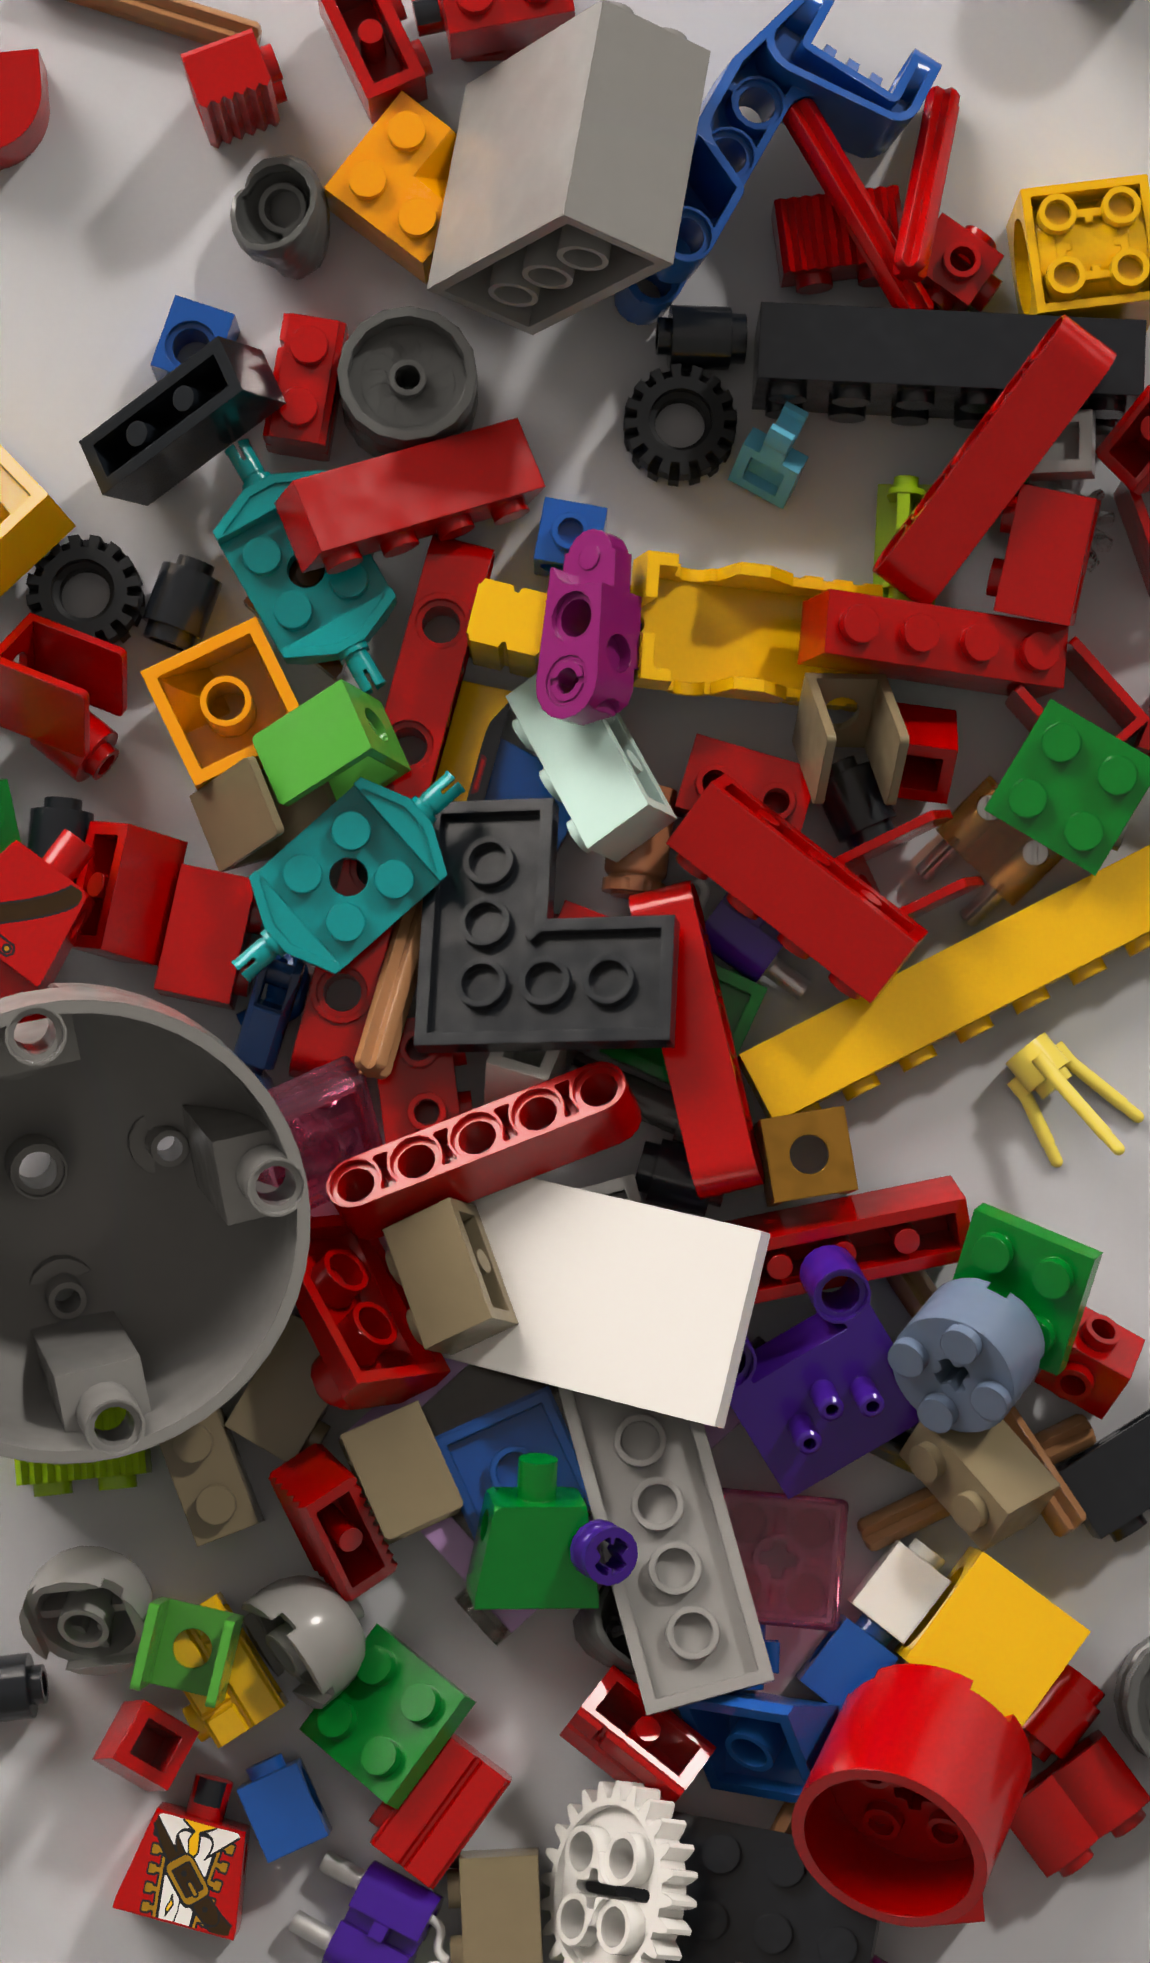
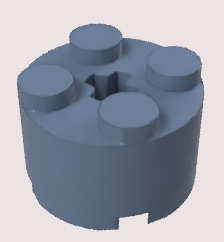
M959 1278L941 1285L901 1331L895 1343L888 1351V1362L893 1369L900 1390L909 1403L917 1410L920 1422L930 1431L946 1433L951 1429L959 1432H980L996 1426L1006 1417L1038 1373L1040 1360L1044 1356L1045 1341L1036 1317L1029 1307L1011 1292L1004 1298L998 1293L987 1289L991 1282L979 1278Z

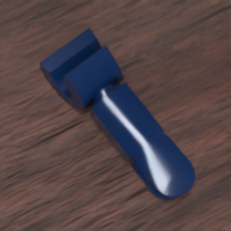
M274 959L257 974L233 1051L256 1075L274 1100L276 1089L272 1078L265 1070H274L294 1007L306 964L299 960L296 966ZM265 984L287 990L283 1006L261 999Z

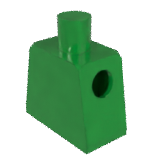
M545 1453L520 1455L518 1457L517 1487H491L486 1490L466 1577V1589L474 1610L599 1608L597 1583L575 1569L570 1555V1547L574 1535L580 1527L589 1522L587 1506L578 1488L557 1487V1457Z

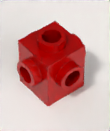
M943 212L937 221L927 276L921 283L934 303L933 310L968 312L972 306L979 312H982L1003 282L994 274L1004 255L996 250L995 242L984 231L972 225H966L964 228Z
M1085 1307L1066 1368L1058 1376L1039 1368L1034 1382L1053 1392L1059 1398L1071 1402L1102 1420L1130 1381L1145 1339L1116 1324L1111 1318Z

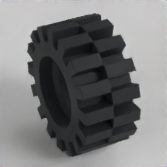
M670 364V371L664 373L658 368L650 372L649 379L645 383L640 380L634 387L632 397H628L623 422L624 444L627 452H631L632 462L638 470L644 467L648 471L647 477L656 482L661 477L668 479V486L678 487L679 481L688 480L689 486L698 484L702 476L707 474L710 478L717 473L719 465L722 462L726 463L731 454L737 426V409H733V397L729 389L725 392L720 387L721 380L714 374L710 378L702 375L703 368L692 365L691 371L681 370V364ZM676 403H683L694 407L701 414L705 426L701 438L693 445L684 448L672 447L663 442L655 428V421L659 413L665 407Z
M79 534L68 536L69 543L61 546L58 543L45 558L43 557L35 564L36 570L34 574L28 573L26 585L29 588V595H26L27 606L33 614L112 644L118 640H121L124 644L131 637L129 633L133 625L139 626L142 619L140 608L141 606L145 607V595L142 591L143 583L129 556H126L121 548L112 541L109 544L104 543L100 536L90 535L89 540H82ZM80 573H94L101 576L108 583L110 589V597L106 607L98 615L91 618L75 617L69 614L62 604V591L65 584L73 576Z

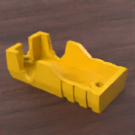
M648 550L635 558L632 566L630 593L642 597L638 670H634L633 687L663 690L681 696H716L777 704L782 702L788 705L799 706L805 673H851L798 665L803 601L828 589L883 597V585L872 583L854 585L853 581L839 579L830 582L823 581V577L807 575L797 578L793 577L792 573L772 565L738 562L719 569H688L679 564V554ZM841 697L830 701L826 707L830 710L842 709L856 712L857 703L850 698Z

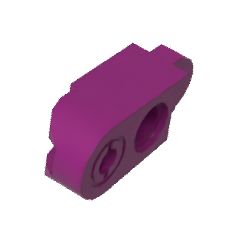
M587 530L574 540L569 553H565L563 571L554 567L550 568L536 677V693L541 708L553 718L582 726L613 717L628 705L633 692L634 670H638L642 597L630 593L632 554L628 553L625 543L620 538L602 530Z

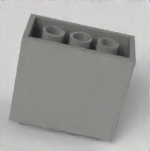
M600 0L466 84L426 290L534 335L673 265L711 51L687 40V37L676 29L660 27L635 15L633 10L625 4Z

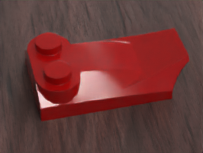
M340 1215L310 1216V1244L306 1271L295 1305L320 1353L311 1365L310 1374L319 1397L331 1406L343 1410H358L400 1404L437 1386L451 1370L441 1353L425 1350L423 1345L419 1344L412 1335L406 1318V1313L410 1309L403 1287L395 1281L388 1269L385 1258L386 1252L379 1239L367 1240L358 1238L350 1232Z

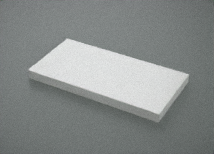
M535 1178L528 1179L469 1203L477 1207L519 1324L454 1355L441 1353L444 1358L713 1427L725 1428L771 1236L770 1233Z

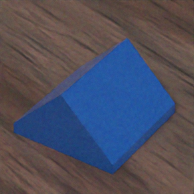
M740 1690L678 1708L683 1721L717 1747L703 1766L711 1789L795 1804L839 1713V1705L749 1690Z

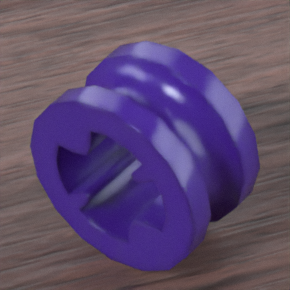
M597 1519L589 1521L579 1528L572 1539L570 1555L577 1571L598 1584L611 1586L619 1584L629 1577L637 1562L638 1549L633 1536L625 1529L616 1526L610 1521ZM602 1541L609 1543L607 1549L611 1554V1558L605 1564L599 1562L601 1556L596 1549Z

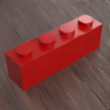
M517 417L293 480L274 504L302 573L325 567L327 574H336L358 565L363 561L362 556L382 551L383 556L389 558L408 552L419 545V539L432 536L433 534H437L440 541H449L467 534L475 528L474 523L492 518L495 525H503L515 521L529 513L528 504L546 486Z
M828 589L803 601L798 665L858 674H886L887 678L1005 696H1009L1012 690L1021 684L1036 699L1064 689L1069 626Z
M723 774L709 783L666 842L668 846L678 853L675 859L683 869L701 880H707L708 877L728 892L726 899L733 908L752 920H757L760 917L780 932L777 935V939L783 947L801 959L808 960L809 957H812L831 972L828 975L829 981L840 992L852 999L859 1000L860 997H863L871 1004L884 991L929 932L727 774Z
M951 1175L722 1221L771 1234L754 1304L806 1294L799 1277L800 1266L812 1250L823 1245H837L847 1249L856 1260L867 1281L958 1263L970 1225L966 1197ZM837 1276L832 1278L825 1284L823 1290L843 1286L848 1277Z

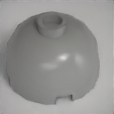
M77 1546L63 1550L41 1566L31 1581L19 1615L22 1636L36 1654L47 1660L50 1651L56 1656L68 1660L65 1670L77 1674L104 1676L126 1670L135 1663L148 1606L153 1601L149 1582L137 1564L123 1554L100 1546Z
M297 1575L278 1579L262 1588L242 1604L241 1609L250 1612L244 1617L243 1623L255 1647L278 1677L286 1670L302 1683L292 1692L309 1706L318 1709L324 1708L339 1696L356 1678L365 1657L366 1646L364 1631L359 1623V1620L365 1614L357 1598L353 1601L345 1602L338 1592L323 1580L306 1575Z

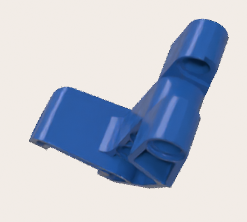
M793 0L732 58L716 79L701 104L674 263L645 278L657 286L660 298L646 296L640 291L636 283L615 293L614 302L619 314L628 322L636 325H650L657 322V318L662 317L681 292L686 281L696 272L712 250L744 193V186L780 123L785 125L783 117L792 104L805 98L813 99L844 151L860 158H874L886 152L920 110L942 64L915 48L887 91L880 86L883 78L872 72L866 78L857 72L860 64L849 58L846 64L834 58L837 50L826 44L823 50L811 44L835 0ZM739 106L753 109L759 115L762 123H754L746 119L742 115Z

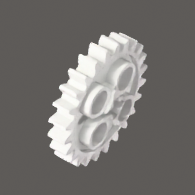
M616 1780V1782L601 1781L599 1782L598 1790L584 1789L582 1791V1804L569 1803L567 1806L571 1824L556 1823L554 1828L561 1843L559 1848H546L545 1853L554 1865L552 1872L544 1873L540 1877V1881L550 1887V1896L540 1902L541 1909L551 1913V1920L542 1929V1935L554 1936L556 1938V1942L549 1953L550 1960L564 1961L563 1963H666L665 1960H681L682 1955L676 1943V1938L678 1935L690 1936L692 1932L689 1925L683 1920L684 1910H691L697 1907V1901L686 1895V1886L698 1879V1873L686 1870L685 1861L695 1850L694 1845L681 1844L679 1842L687 1824L685 1820L671 1819L675 1804L673 1801L660 1800L661 1790L644 1787V1783ZM588 1880L599 1881L602 1884L645 1889L648 1890L650 1898L649 1901H639L629 1897L592 1893L586 1890L585 1884Z

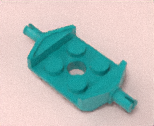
M248 438L237 441L245 460L241 458L234 444L229 446L224 453L229 457L244 483L242 485L243 491L215 527L213 534L286 664L310 665L339 660L342 665H347L360 690L367 694L373 693L372 686L365 674L369 675L374 686L379 690L387 682L383 679L369 652H367L370 650L368 642L387 621L398 603L396 594L392 587L390 588L371 554L362 556L363 561L340 573L327 574L325 569L324 577L313 587L302 588L295 585L289 579V569L296 560V556L274 503L293 480L325 472V470L271 474L269 471L265 472Z
M448 770L423 792L419 798L415 795L412 799L360 777L350 790L258 871L255 870L249 876L264 930L260 933L262 935L260 939L256 940L241 955L231 961L237 970L240 971L252 959H255V962L241 973L249 983L277 955H280L282 958L286 954L335 975L338 974L447 877L448 874L433 824L437 821L435 815L439 814L461 793L465 792L462 785L456 782L444 794L441 793L455 780V777ZM342 860H356L367 870V884L357 895L343 896L337 893L330 884L331 870Z

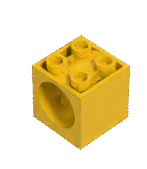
M1142 174L1020 189L1006 226L1018 314L1062 316L1065 314L1071 317L1146 320L1147 331L1150 326V189L1148 175Z
M969 1546L946 1577L951 1581L949 1586L904 1644L899 1642L894 1651L906 1660L904 1664L937 1666L974 1680L970 1690L990 1702L1004 1717L1014 1714L1021 1726H1023L1091 1631L985 1552Z

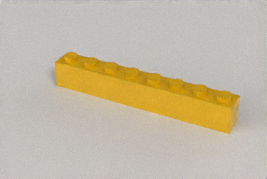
M1150 845L1099 870L1096 876L1091 874L897 973L884 991L871 1004L863 997H860L859 1000L848 998L740 1053L737 1057L739 1066L766 1118L822 1109L819 1104L820 1102L841 1091L847 1102L881 1085L876 1075L878 1072L899 1063L905 1073L938 1056L933 1044L953 1034H956L960 1044L993 1028L994 1024L990 1015L1012 1004L1018 1015L1051 998L1046 987L1068 976L1073 986L1107 969L1103 957L1125 947L1129 957L1150 948Z

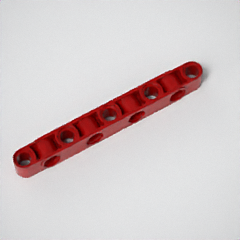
M433 534L426 554L384 709L398 740L406 736H415L422 739L427 745L424 757L418 763L409 765L411 768L409 772L385 786V788L410 799L415 795L419 798L423 792L435 783L470 657L466 632L478 585L485 578L490 579L496 550L455 539L440 541L436 534ZM448 616L459 624V631L451 641L436 643L424 634L427 623L435 617ZM352 859L344 860L336 888L337 893L343 896H354L365 888L366 885L359 879V871L362 867L360 862ZM395 923L338 974L335 975L315 966L289 1066L290 1077L348 1092L352 1091L358 1074V1068L354 1064V1059ZM340 979H351L361 987V998L358 1004L347 1011H337L330 1008L326 1001L329 987Z

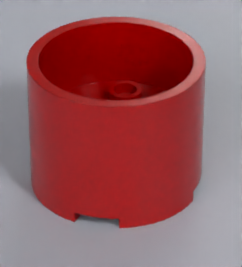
M897 1664L878 1669L874 1678L858 1686L851 1694L848 1693L794 1806L791 1829L795 1848L811 1876L830 1895L849 1908L888 1924L906 1927H930L949 1923L969 1912L980 1900L1029 1783L1032 1771V1753L1027 1736L1015 1715L1011 1714L1004 1717L990 1702L970 1690L974 1680L937 1666Z

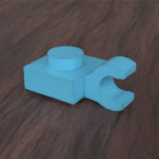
M786 401L775 424H772L767 434L753 427L742 444L728 480L783 509L791 497L809 458L792 448L809 416V412Z

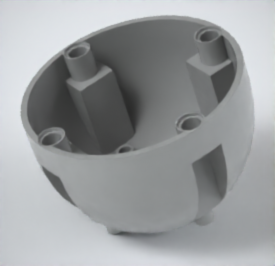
M50 983L47 989L21 992L0 998L1 1457L48 1464L92 1463L119 1458L152 1448L187 1431L205 1420L229 1401L252 1378L271 1353L288 1323L298 1299L306 1271L310 1244L311 1216L307 1178L300 1151L289 1124L274 1098L246 1064L219 1038L179 1011L147 996L116 987L87 983ZM30 1014L46 1016L44 1019L18 1023L23 1017ZM167 1136L174 1137V1142L170 1148L157 1150V1146L163 1138ZM34 1152H44L50 1155V1164L43 1174L37 1177H25L19 1174L21 1162L27 1155ZM272 1166L285 1168V1178L278 1188L257 1181L259 1175L265 1169ZM67 1288L74 1289L68 1299L64 1301L55 1300L61 1290ZM110 1407L126 1409L124 1420L117 1427L111 1430L95 1428V1421L103 1410Z

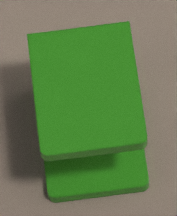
M340 679L255 734L252 739L277 801L286 807L297 802L328 781L337 801L354 786V783L360 777L385 787L411 770L382 702L343 679Z
M163 1596L151 1601L148 1606L129 1689L140 1691L151 1683L207 1696L205 1706L216 1708L226 1697L244 1615ZM186 1629L201 1630L211 1641V1656L200 1667H186L175 1657V1639Z

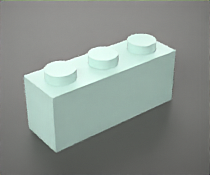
M536 673L505 696L517 717L512 721L513 729L522 743L529 750L536 752L544 767L539 771L540 779L548 792L557 801L564 804L571 817L567 821L566 826L576 844L586 853L593 851L618 862L675 821L677 817L620 714L616 713L613 717L584 726L553 718L541 708L537 699Z

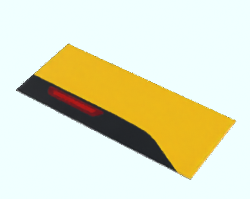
M462 681L435 780L436 782L447 770L455 777V780L441 792L442 794L448 791L456 782L462 785L465 792L461 793L453 801L485 800L510 707L505 696L512 691Z

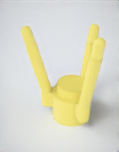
M1045 1032L1032 1040L1006 1062L1008 1068L1016 1076L1007 1083V1086L1020 1100L1051 1165L1055 1168L1062 1166L1063 1159L1032 1094L1034 1091L1043 1100L1057 1090L1098 1138L1118 1156L1124 1153V1145L1068 1082L1073 1076L1070 1072L1135 1123H1140L1144 1120V1114L1131 1104L1128 1099L1079 1061L1062 1041L1055 1045Z

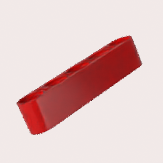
M1062 315L1043 336L887 544L875 562L872 572L913 602L931 604L949 583L1112 366L1117 353L1067 315Z
M687 880L630 895L629 908L631 916L675 915L680 923L675 1048H662L696 1192L702 1200L764 1184L765 1177L696 887L692 880Z
M602 1061L590 1063L348 1158L339 1163L330 1172L326 1182V1191L352 1234L367 1240L384 1236L382 1229L447 1198L470 1203L618 1145L631 1138L639 1129L642 1120L641 1109L625 1075L618 1066Z

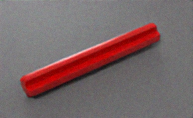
M937 85L932 87L926 96L893 259V274L900 281L910 279L918 283L927 276L960 108V95L953 87L943 89Z
M805 98L792 104L783 117V123L891 306L903 309L933 310L934 303L921 282L915 283L910 279L900 281L894 276L893 259L897 240L815 101L811 98Z

